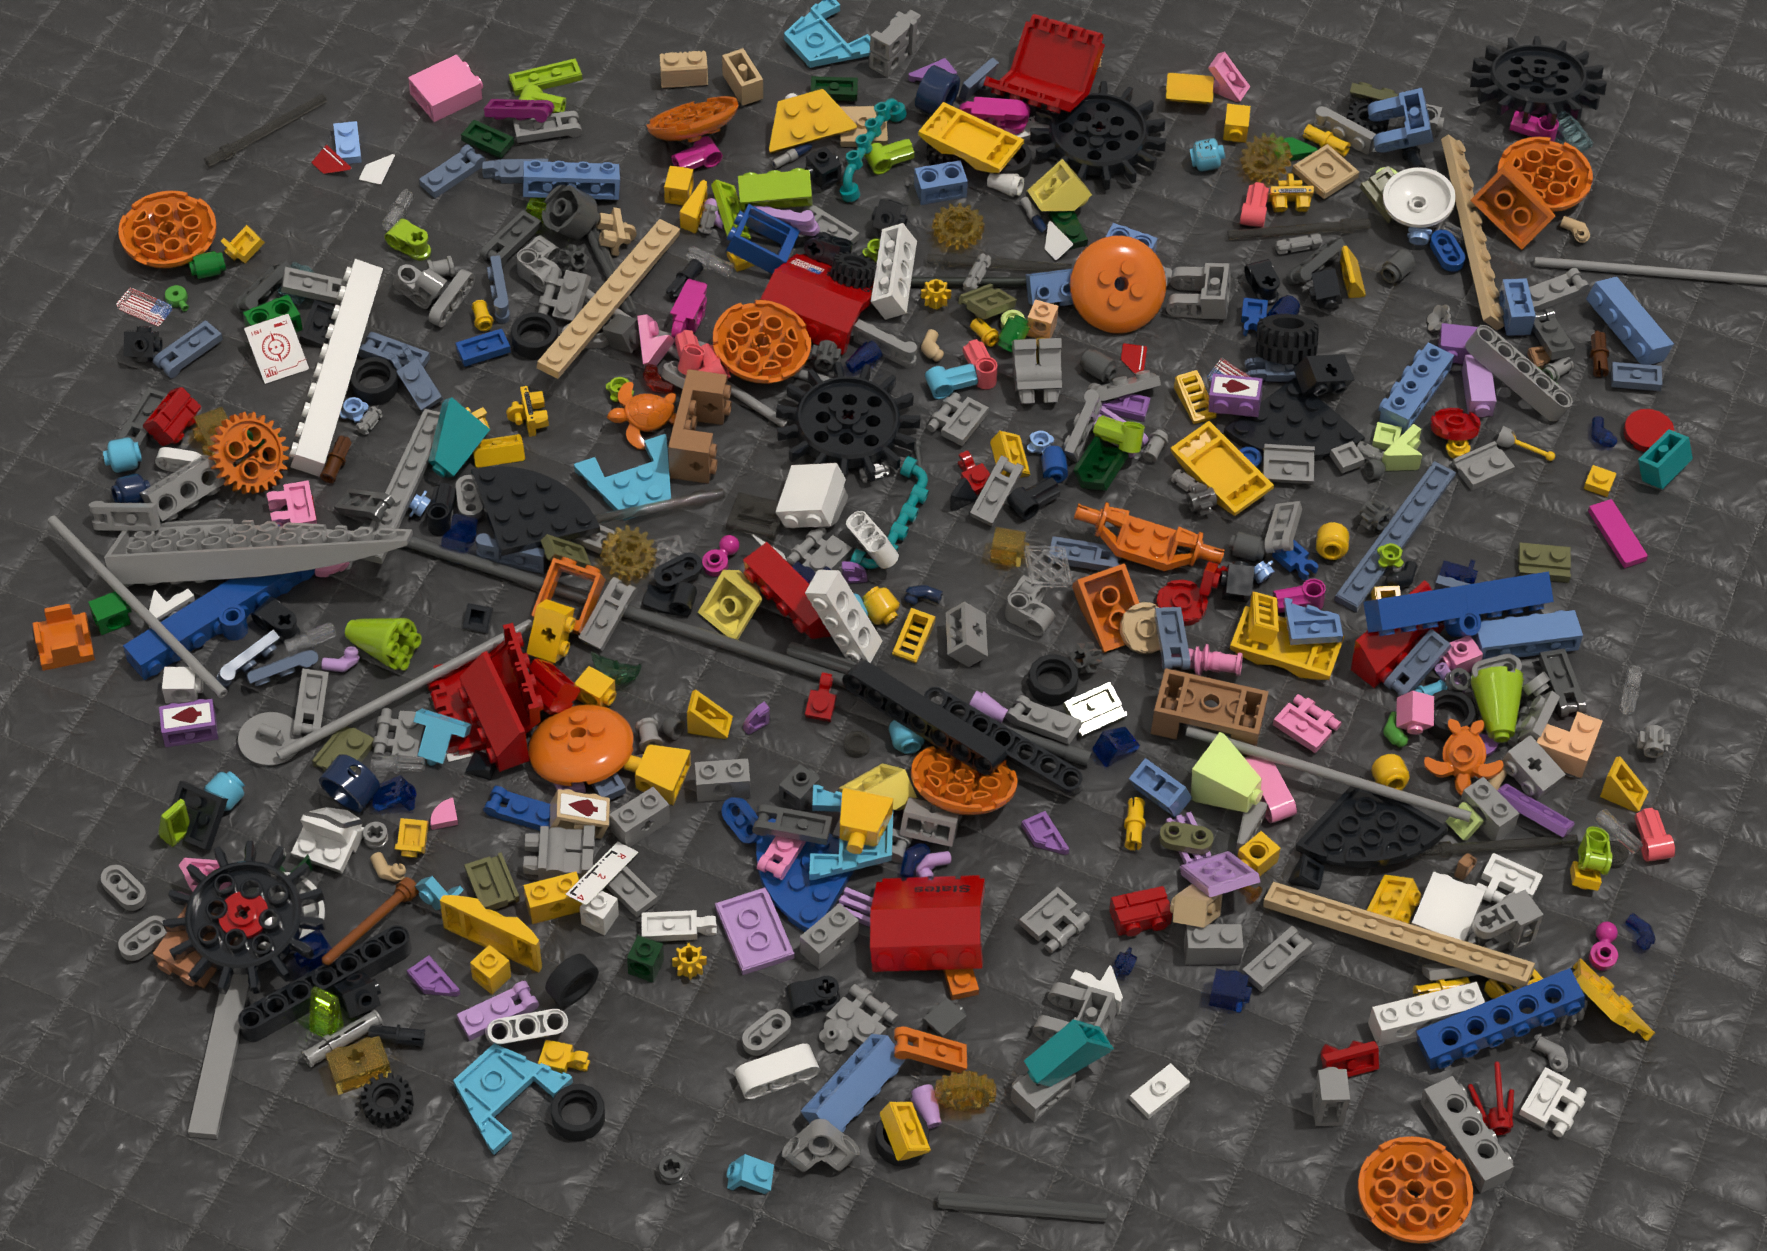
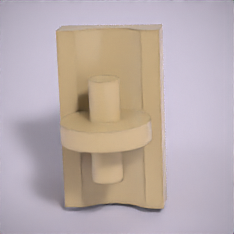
M613 207L611 214L599 213L600 219L596 224V228L602 229L599 235L600 246L610 247L611 255L618 256L620 253L619 246L622 243L630 244L635 239L637 233L633 225L626 222L623 223L620 208Z

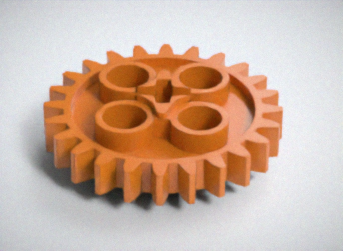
M242 412L238 416L236 414L229 416L230 420H222V426L214 429L218 435L210 437L215 444L208 446L209 450L214 451V455L208 457V459L216 461V464L211 469H219L220 471L216 478L225 477L224 486L233 483L232 491L235 492L241 488L242 494H247L249 491L252 494L259 493V489L261 492L268 490V486L273 487L277 485L275 480L283 478L279 471L287 470V467L282 462L289 460L288 456L283 455V451L288 450L289 447L282 446L281 444L286 437H278L277 435L281 428L273 430L274 421L271 420L265 423V415L256 418L255 412L249 413L248 416L246 412ZM248 430L253 434V441L247 436ZM264 439L265 443L252 451L248 458L241 460L235 467L233 466L237 459L246 455L250 448L257 446ZM229 445L234 447L235 456L230 454ZM263 450L266 451L269 456L268 461H266L263 458ZM245 465H247L250 469V476H248L244 471Z

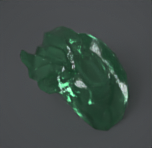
M591 652L595 668L614 679L617 685L635 680L640 673L641 664L637 666L619 663L618 660L614 661Z

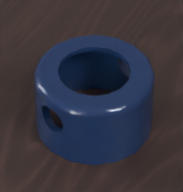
M932 65L923 76L915 98L916 109L934 114L943 102L953 106L960 87L959 76L941 67Z
M339 754L319 778L321 787L331 798L354 812H361L380 788L379 780L369 768L355 758L344 754ZM357 766L361 774L358 776L350 767Z

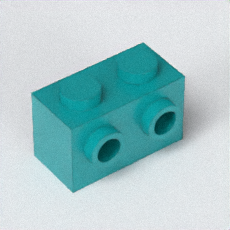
M1668 429L1638 459L1642 481L1663 489L1693 460L1689 437Z

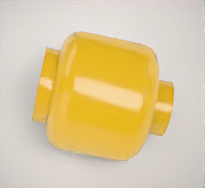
M1336 522L1322 525L1316 534V550L1319 555L1328 560H1337L1347 554L1349 549V532L1346 527Z
M876 586L862 597L868 612V618L873 624L885 623L889 625L898 617L896 612L899 610L900 603L888 588Z
M1386 754L1379 757L1371 768L1375 783L1398 790H1403L1410 779L1404 760L1396 754Z

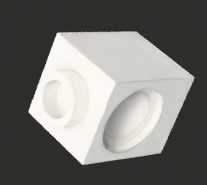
M164 667L162 691L165 703H187L198 700V693L203 692V680L190 667Z
M601 890L587 905L582 903L580 906L581 924L605 936L619 916L618 898Z

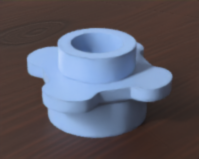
M1427 227L1408 228L1410 233H1407L1409 242L1414 245H1426L1428 240L1431 239L1430 234H1432V230Z
M356 397L348 398L343 404L344 409L340 411V417L360 422L364 412L368 410V404Z
M1036 431L1030 434L1031 442L1027 445V450L1030 453L1043 454V451L1054 443V438L1045 431Z
M424 491L422 496L416 494L409 505L413 509L409 515L410 517L413 514L421 517L431 501L425 496L427 491Z
M1272 560L1267 564L1262 561L1255 566L1253 579L1258 584L1268 579L1275 572L1271 567L1274 563Z

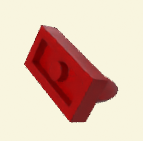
M1352 1041L1349 1048L1341 1050L1325 1044L1321 1050L1322 1068L1336 1067L1338 1069H1347V1077L1379 1069V1047L1375 1041L1368 1043Z

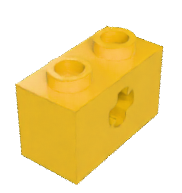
M548 599L538 604L527 647V654L553 663L565 657L570 648V642H568L569 633L572 632L575 626L576 619L573 617L575 608Z
M577 872L523 885L525 903L532 924L580 912L582 903L566 895L579 881Z

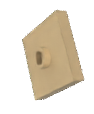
M874 106L841 107L857 126V130L840 134L841 147H857L856 137L867 133L865 127L866 120L876 117ZM887 121L883 122L881 126V135L874 138L871 144L881 143L883 146L888 145Z
M1328 144L1299 161L1292 168V172L1308 186H1314V191L1323 199L1359 178L1360 173Z

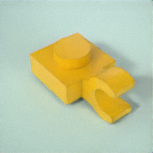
M545 1040L538 1064L543 1063L550 1066L551 1070L561 1074L563 1072L566 1073L568 1067L579 1071H587L590 1060H587L589 1053L584 1051L573 1052V1045Z

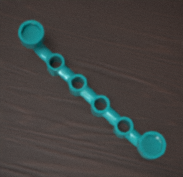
M894 98L887 99L885 102H879L874 106L876 117L866 120L865 127L867 133L858 135L855 139L857 150L849 151L846 154L848 165L844 171L843 185L840 188L841 197L845 202H853L860 197L858 185L852 182L855 170L863 166L862 158L864 155L872 151L871 143L874 138L881 135L883 122L889 119L893 122H898L907 115L905 105Z
M907 456L900 474L908 478L913 474L918 478V482L914 485L910 497L904 503L899 517L893 523L887 537L897 552L899 546L895 545L898 539L904 541L909 531V527L905 526L907 521L914 523L919 513V508H916L917 503L924 504L929 494V490L925 489L928 483L927 474L924 469L917 465L918 460ZM858 548L854 551L850 562L857 563L867 569L879 567L873 559L865 558L867 552Z

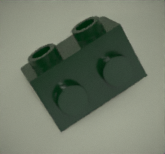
M1095 436L1074 468V473L1081 488L1107 491L1129 455L1119 448L1105 447L1101 437Z

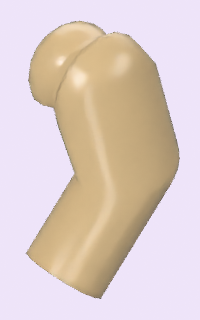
M1566 216L1563 217L1560 227L1570 230L1575 240L1579 243L1588 241L1590 233L1585 223Z
M929 329L922 342L921 351L929 359L932 358L935 362H938L943 358L944 352L936 344L939 336L938 332Z

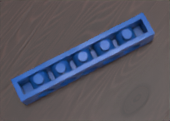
M1568 968L1416 1031L1417 1043L1431 1070L1437 1067L1439 1069L1446 1068L1454 1060L1462 1057L1470 1058L1481 1049L1497 1047L1508 1038L1524 1036L1535 1027L1540 1025L1545 1027L1551 1025L1557 1018L1564 1015L1573 1016L1579 1013L1585 1007V995L1571 968ZM1555 997L1558 998L1560 1001L1557 1003H1549L1546 1000L1548 998ZM1524 1008H1531L1534 1010V1012L1530 1014H1524L1521 1012V1010ZM1499 1018L1508 1020L1506 1024L1502 1025L1497 1024L1495 1021ZM1472 1029H1480L1483 1031L1479 1035H1473L1470 1033ZM1454 1039L1457 1043L1449 1046L1444 1044V1041Z

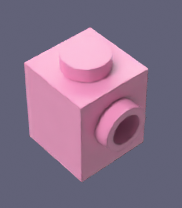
M1465 636L1450 642L1451 649L1439 663L1445 662L1451 671L1456 668H1463L1470 673L1473 665L1482 660L1483 653L1471 636Z
M1410 691L1397 697V728L1405 729L1410 734H1421L1423 730L1434 726V696Z

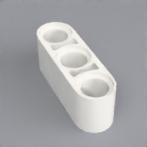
M864 511L854 512L848 517L846 521L848 529L877 565L884 569L893 566L899 558L898 552Z
M560 1009L498 1018L487 1025L485 1035L490 1043L496 1045L552 1036L566 1029L568 1018ZM551 1014L558 1015L561 1019V1026L557 1030L551 1029L547 1024L548 1016ZM523 1019L530 1020L534 1025L533 1032L529 1035L523 1034L519 1029V1024ZM495 1024H501L506 1029V1035L501 1040L494 1038L491 1033L492 1027Z
M799 1044L742 1064L735 1070L734 1074L745 1099H755L812 1079L818 1075L820 1068L810 1045Z

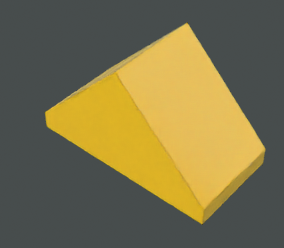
M693 690L687 710L688 733L720 739L728 738L733 716L699 691Z
M1621 756L1615 758L1606 777L1600 797L1634 812H1639L1649 791Z

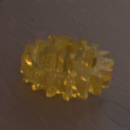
M1263 133L1261 139L1254 136L1253 143L1246 142L1248 149L1241 150L1244 157L1240 158L1245 174L1247 173L1251 180L1256 177L1259 183H1261L1263 178L1266 179L1267 183H1270L1271 177L1279 180L1278 174L1280 172L1286 174L1287 172L1284 167L1291 166L1289 159L1293 155L1288 142H1285L1282 136L1277 138L1275 133H1272L1270 137ZM1264 154L1266 155V157H1268L1269 161H1267L1266 158H1264Z
M950 203L949 209L941 207L940 213H935L932 229H934L933 235L938 237L939 243L945 241L947 248L952 244L955 245L957 250L959 245H963L967 249L968 243L976 245L977 239H982L985 225L983 223V215L978 216V209L971 211V205H967L964 208L961 203H958L957 207Z
M626 525L624 531L616 527L614 534L609 532L606 537L607 540H604L601 546L603 550L600 557L606 558L603 566H611L609 573L618 572V579L620 580L623 575H627L629 581H632L634 575L641 579L643 572L648 574L651 566H654L656 561L654 556L657 553V549L651 548L655 542L654 539L647 540L648 532L640 534L639 527H636L634 531H630L629 525ZM615 543H617V547H616L617 549H616V551L613 553V551H612L613 545H614ZM645 553V560L641 563V556Z
M962 1071V1074L951 1072L950 1076L943 1075L942 1080H936L935 1098L938 1104L944 1103L945 1108L952 1106L955 1111L965 1112L971 1108L980 1110V1107H989V1103L995 1102L996 1084H994V1079H987L986 1074L978 1076L977 1072Z

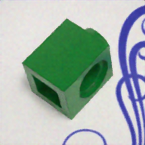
M116 592L88 602L92 618L101 636L131 624L128 614L132 613L131 607Z

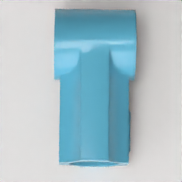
M973 364L946 370L942 366H935L925 373V379L935 399H944L951 395L953 390L977 385L978 382L976 369Z

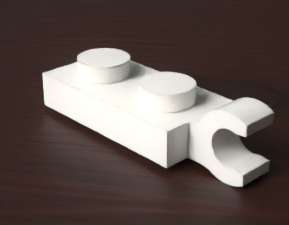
M696 910L642 913V937L653 941L697 940V932L707 936L717 935L716 916L697 917Z

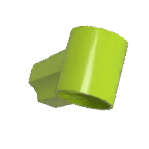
M533 84L525 85L518 99L548 100L554 104L552 114L565 112L566 98L543 93L538 86Z
M904 139L885 146L881 143L871 144L872 151L864 155L873 172L879 175L886 173L894 164L913 159L915 152L911 141Z
M1102 415L1098 417L1093 433L1095 436L1101 437L1102 440L1119 445V449L1124 452L1138 453L1141 451L1145 426L1137 422H1121Z

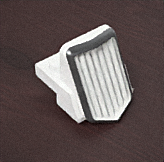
M329 807L305 812L300 820L303 828L291 852L292 856L303 860L308 854L312 864L342 874L352 852L356 853L362 840L364 827H361L363 824L362 820L348 810Z

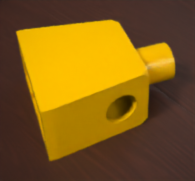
M648 745L642 758L634 755L630 756L624 765V770L635 772V785L638 790L645 792L654 787L668 804L674 805L691 766L690 750Z
M843 788L839 838L848 841L846 849L850 853L861 854L864 845L873 847L878 845L893 814V798Z

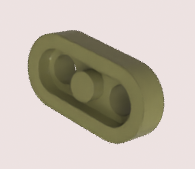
M1174 821L1165 823L1161 827L1159 841L1163 847L1169 850L1197 855L1208 853L1212 848L1214 840L1212 832L1206 827ZM1169 832H1177L1178 834L1173 835ZM1196 836H1201L1204 839H1198Z

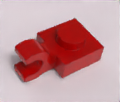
M967 450L959 454L961 460L958 461V465L964 471L961 473L960 479L966 478L975 494L979 495L991 474L983 463L976 466L972 455Z
M1207 563L1199 594L1209 596L1212 588L1217 589L1221 571H1225V566L1218 568L1216 563Z
M822 672L819 690H810L805 717L831 722L837 699L835 694H830L833 683L832 674Z

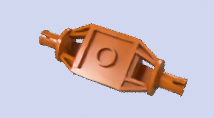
M1105 502L1103 509H1100V511L1079 503L1077 505L1073 519L1095 525V536H1100L1117 557L1162 571L1185 565L1193 566L1198 558L1218 565L1221 564L1225 549L1204 544L1202 540L1203 532L1199 531L1196 534L1182 527L1174 530L1130 516V511L1110 507L1108 502ZM1106 521L1119 528L1117 536L1105 527ZM1177 546L1191 548L1188 554L1174 555Z

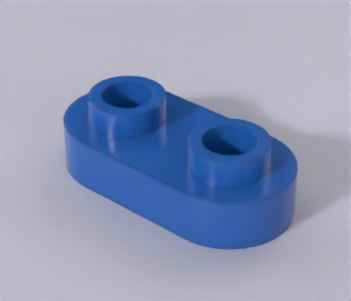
M1447 230L1435 231L1431 236L1430 247L1441 267L1451 272L1460 270L1464 265L1465 254L1454 235Z
M728 798L722 806V816L737 837L744 843H756L762 839L763 836L756 835L752 831L754 822L758 820V817L747 801L743 798Z

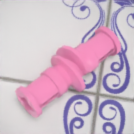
M1205 644L1203 651H1200L1199 647H1196V650L1188 648L1190 669L1195 668L1196 675L1201 676L1204 670L1218 673L1220 671L1235 673L1236 676L1241 675L1243 653L1232 655L1217 651L1210 652L1209 644ZM1171 654L1172 657H1180L1179 654Z

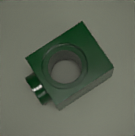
M637 935L627 956L628 974L654 983L664 962L663 944Z

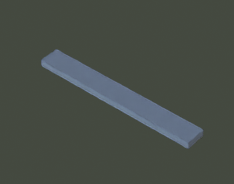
M1435 461L1432 463L1335 595L1334 601L1357 613L1373 588L1376 587L1389 569L1388 566L1386 568L1379 566L1378 560L1380 555L1377 553V549L1389 543L1396 544L1403 549L1451 484L1456 475L1455 471Z

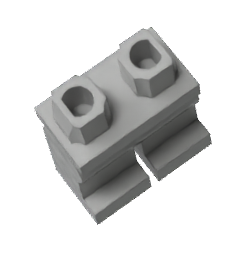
M909 10L906 14L898 11L895 14V18L890 21V25L882 33L875 31L871 34L869 68L889 77L908 57V53L912 55L916 51V41L920 38V32L917 29V25L921 22L920 14L913 10Z
M1061 338L1038 339L1037 347L1036 339L1012 341L1015 392L1019 391L1021 404H1034V391L1043 390L1044 403L1058 402L1059 390L1062 388ZM1036 349H1037L1038 364H1037V362H1036Z
M584 825V829H564L561 827L549 829V826H540V833H526L525 851L539 852V856H524L523 873L538 875V881L577 872L580 880L594 866L595 825Z

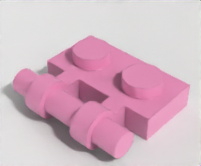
M1297 694L1293 703L1299 707L1297 708L1288 703L1274 718L1273 726L1316 753L1331 737L1332 730L1327 727L1329 726L1337 731L1342 722L1334 718L1335 715L1330 711H1324L1316 706L1315 701L1312 699H1305ZM1308 714H1311L1312 716H1314V717L1317 718L1318 720L1316 721L1315 719H1313L1312 717H1310Z

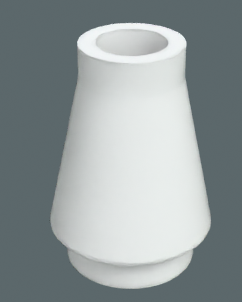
M990 173L987 186L1011 197L1015 195L1020 196L1024 187V178L1020 177L1019 174Z

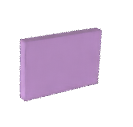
M1229 851L1180 866L1181 875L1209 898L1260 883L1259 873Z
M766 887L715 903V910L742 975L794 959L793 949Z

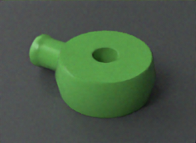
M179 285L169 287L165 292L166 303L174 308L180 307L182 311L188 310L189 306L186 304L188 293L185 288Z

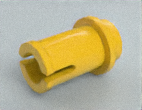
M477 300L473 302L471 308L475 316V327L480 331L490 330L494 320L489 315L486 301Z
M975 318L971 322L970 328L981 338V342L984 345L991 347L999 341L998 331L991 328L984 319L978 318L977 320Z

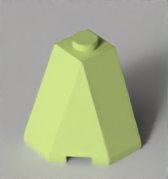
M1219 732L1192 768L1191 800L1247 813L1252 805H1257L1262 798V778L1225 734Z

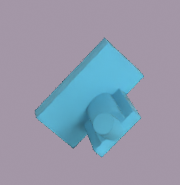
M423 708L416 711L413 722L426 726L417 756L425 758L430 766H434L437 762L443 764L452 734L466 737L470 733L472 724Z

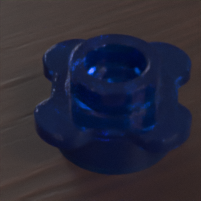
M1129 947L1125 953L1119 952L1113 965L1117 968L1115 972L1116 977L1120 973L1126 976L1131 973L1137 960V956L1131 954L1132 948Z

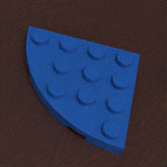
M776 819L768 820V822L775 823ZM830 833L827 845L806 841L783 880L774 877V874L769 871L762 872L758 870L763 888L766 887L773 905L777 906L788 917V921L804 932L832 910L854 872L852 870L816 880H809L810 853L839 854V839L833 837ZM767 834L756 842L757 864L774 840V835ZM775 859L773 860V862H775V863H778V864L780 863V861H778V860H775Z

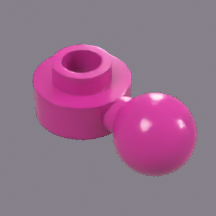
M724 536L719 543L720 550H710L703 556L702 563L706 574L718 577L723 570H728L727 556L734 555L740 546L735 536ZM713 559H719L716 563L711 562Z
M1602 922L1597 926L1596 937L1600 942L1594 944L1589 953L1591 965L1600 971L1610 970L1618 959V951L1611 944L1617 938L1618 930L1611 922ZM1600 952H1607L1609 957H1603Z

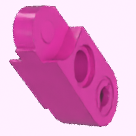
M975 97L974 102L967 101L959 107L960 110L1013 135L1019 134L1025 129L1030 116V107L1023 101L1014 99Z
M688 279L684 284L670 312L673 316L672 338H675L677 334L682 333L684 330L696 332L705 316L707 305L706 283Z

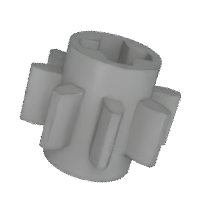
M1650 725L1645 727L1644 731H1639L1637 749H1644L1645 756L1658 758L1664 752H1668L1670 734H1664V729L1661 726Z

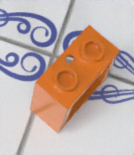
M562 557L561 560L553 558L531 616L534 618L538 604L545 599H552L562 572L592 581L593 585L580 619L575 621V626L571 632L580 635L596 607L606 579L600 573L601 570L596 567L586 565L583 568L577 566V562L566 557Z

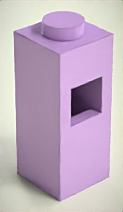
M1465 355L1461 371L1467 414L1473 412L1478 417L1493 416L1496 395L1492 372L1472 355Z

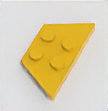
M824 89L784 99L777 103L769 153H775L857 130V126Z
M1580 958L1573 966L1575 969L1573 974L1582 991L1613 1022L1625 1027L1632 1033L1637 1031L1643 1039L1649 1041L1655 1032L1632 1010L1634 1005L1625 996L1621 995L1619 997L1612 990L1614 985L1606 977H1599Z

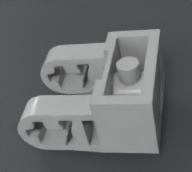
M1205 263V267H1176L1172 270L1170 284L1173 288L1177 290L1201 291V294L1170 295L1166 308L1169 315L1201 319H1227L1231 289L1229 263Z
M1526 890L1518 893H1509L1502 901L1475 916L1472 926L1474 933L1470 935L1468 942L1472 944L1477 942L1478 945L1485 943V948L1498 952L1508 948L1513 953L1535 942L1544 914ZM1481 922H1483L1485 925H1490L1481 927Z
M1055 982L1048 994V1000L1053 1005L1079 1013L1077 1018L1074 1017V1020L1099 1026L1105 1036H1107L1117 1013L1114 993L1090 986L1084 989L1062 982ZM1041 1015L1037 1018L1033 1027V1033L1039 1039L1048 1041L1069 1022Z

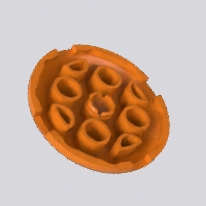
M720 96L707 98V102L696 104L694 101L653 117L649 120L650 124H646L647 130L651 135L661 140L681 141L687 139L688 142H695L700 140L702 135L719 132L721 127L731 121L738 110V101L735 97Z
M1549 137L1525 138L1510 145L1502 153L1497 172L1509 161L1527 178L1552 212L1563 211L1576 206L1589 193L1593 180L1592 168L1587 158L1574 146L1566 142L1563 145L1550 141L1551 138Z
M162 191L147 195L131 205L132 209L122 216L118 228L121 245L132 259L154 268H174L188 264L193 261L194 256L205 253L209 249L216 235L217 224L211 207L201 198L197 200L188 196L187 192Z
M1127 236L1105 237L1090 244L1078 256L1070 276L1071 298L1081 317L1093 327L1108 333L1132 332L1149 323L1160 310L1166 293L1165 271L1158 256L1143 242ZM1118 277L1125 281V287L1122 291L1115 288L1114 283Z
M755 300V303L744 305L738 303L728 308L718 318L713 331V348L716 356L721 358L722 365L733 375L753 383H777L794 376L806 364L811 350V337L809 338L804 321L791 309L767 300Z
M575 705L560 713L550 715L540 723L531 736L528 754L533 769L545 780L563 786H572V783L585 781L589 785L607 779L627 763L633 752L634 736L630 724L618 712L599 705Z
M934 746L921 751L913 760L911 767V778L914 787L924 799L940 809L962 815L986 814L1005 806L1013 798L1018 782L1015 770L1011 771L1006 766V760L992 774L983 775L940 748L935 749Z
M1410 1136L1384 1142L1365 1159L1358 1177V1195L1362 1208L1377 1228L1397 1240L1420 1244L1446 1238L1464 1223L1473 1201L1472 1181L1463 1162L1460 1159L1457 1160L1445 1150V1146L1427 1138ZM1408 1191H1416L1419 1193V1196L1415 1198Z

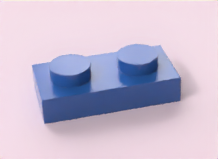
M502 329L455 343L456 350L464 367L511 352L510 345Z

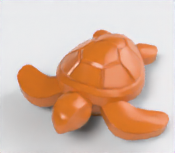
M627 382L622 385L618 392V401L624 408L612 409L608 413L607 419L619 424L628 421L629 425L626 430L627 441L634 448L645 450L644 439L640 434V430L647 432L655 431L667 422L674 425L676 413H674L676 394L670 393L665 398L654 394H638L632 397L634 384L633 382Z
M1449 719L1448 729L1452 735L1443 747L1444 762L1436 761L1430 757L1424 759L1425 768L1434 776L1444 778L1453 775L1456 777L1455 789L1460 796H1462L1463 790L1471 785V778L1474 776L1480 779L1482 777L1486 780L1498 775L1504 767L1502 760L1484 764L1486 748L1479 736L1484 729L1483 720L1473 722L1470 728L1468 726L1461 727L1457 720Z

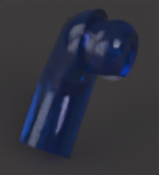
M918 843L905 850L900 871L901 876L913 877L915 864L922 861L927 854H930V849L926 844Z
M1632 913L1625 924L1641 935L1637 939L1636 944L1644 950H1649L1650 946L1656 941L1652 926Z

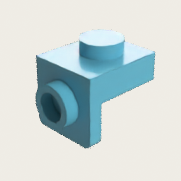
M433 876L421 879L415 885L419 891L420 898L425 903L432 905L435 910L441 909L440 899L443 895H459L464 890L461 886H457L446 892Z
M744 1154L729 1165L727 1169V1188L734 1190L741 1185L766 1194L771 1191L774 1165Z

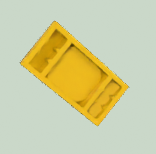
M944 102L918 131V135L941 154L956 155L964 159L974 169L990 173H1000L1024 144V139Z
M1210 421L1170 448L1171 453L1187 474L1198 482L1203 483V485L1206 484L1207 488L1212 487L1217 497V504L1234 516L1274 489V485Z
M1245 606L1232 639L1230 650L1237 654L1243 653L1245 659L1257 665H1275L1285 668L1299 678L1330 679L1345 636H1343L1342 642L1290 645L1286 618L1278 616L1279 632L1273 644L1268 645L1253 641L1248 638L1250 607Z
M443 895L441 897L440 906L445 929L485 948L490 944L506 958L538 973L540 972L542 962L539 939L518 917H505L496 911L485 909L477 898L458 895Z

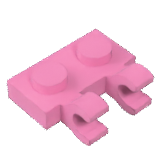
M309 480L284 484V491L267 493L269 510L275 511L270 513L271 520L275 521L278 525L283 526L288 522L317 524ZM284 505H287L288 511H277Z

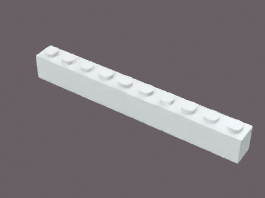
M355 259L352 268H346L343 281L347 282L346 287L341 285L337 300H340L341 303L340 306L335 305L331 316L335 323L334 325L329 324L325 338L329 339L328 344H323L319 355L320 358H323L322 364L317 363L313 377L317 378V382L311 383L307 395L311 397L310 403L305 402L301 414L302 417H305L304 423L299 422L295 436L299 437L298 443L293 442L289 456L293 457L291 468L320 477L383 271L381 267Z

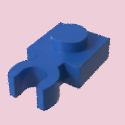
M1243 298L1241 322L1245 323L1243 328L1244 336H1247L1250 329L1257 332V323L1267 315L1268 300Z
M1293 540V551L1279 549L1273 553L1272 557L1289 572L1294 569L1298 570L1299 577L1304 581H1307L1309 577L1307 569L1311 570L1314 574L1318 572V564L1313 560H1307L1309 552L1295 540Z

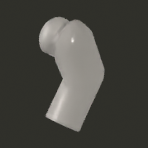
M1541 1036L1535 1049L1548 1056L1550 1066L1554 1071H1565L1568 1067L1565 1049Z

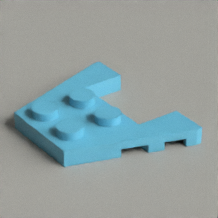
M822 0L819 4L815 3L805 17H800L784 32V40L809 68L870 56V36L868 34L850 43H846L825 20V18L840 12V4L836 0Z
M666 434L644 441V447L652 461L650 463L604 477L596 458L593 457L575 463V473L578 476L581 475L587 481V484L593 490H596L603 497V500L624 521L670 506L671 489Z
M813 785L812 811L840 812L841 815L842 792L836 791L832 793L823 790V786ZM893 814L878 845L874 847L864 845L861 854L850 853L846 849L848 841L841 840L840 838L839 854L810 853L809 880H816L892 861Z
M493 1044L459 1074L453 1082L489 1150L495 1155L512 1139V1133L494 1118L532 1082H536L554 1098L562 1088L573 1083V1078L567 1073H558L551 1070L550 1066L543 1063L540 1065L527 1060L526 1056Z

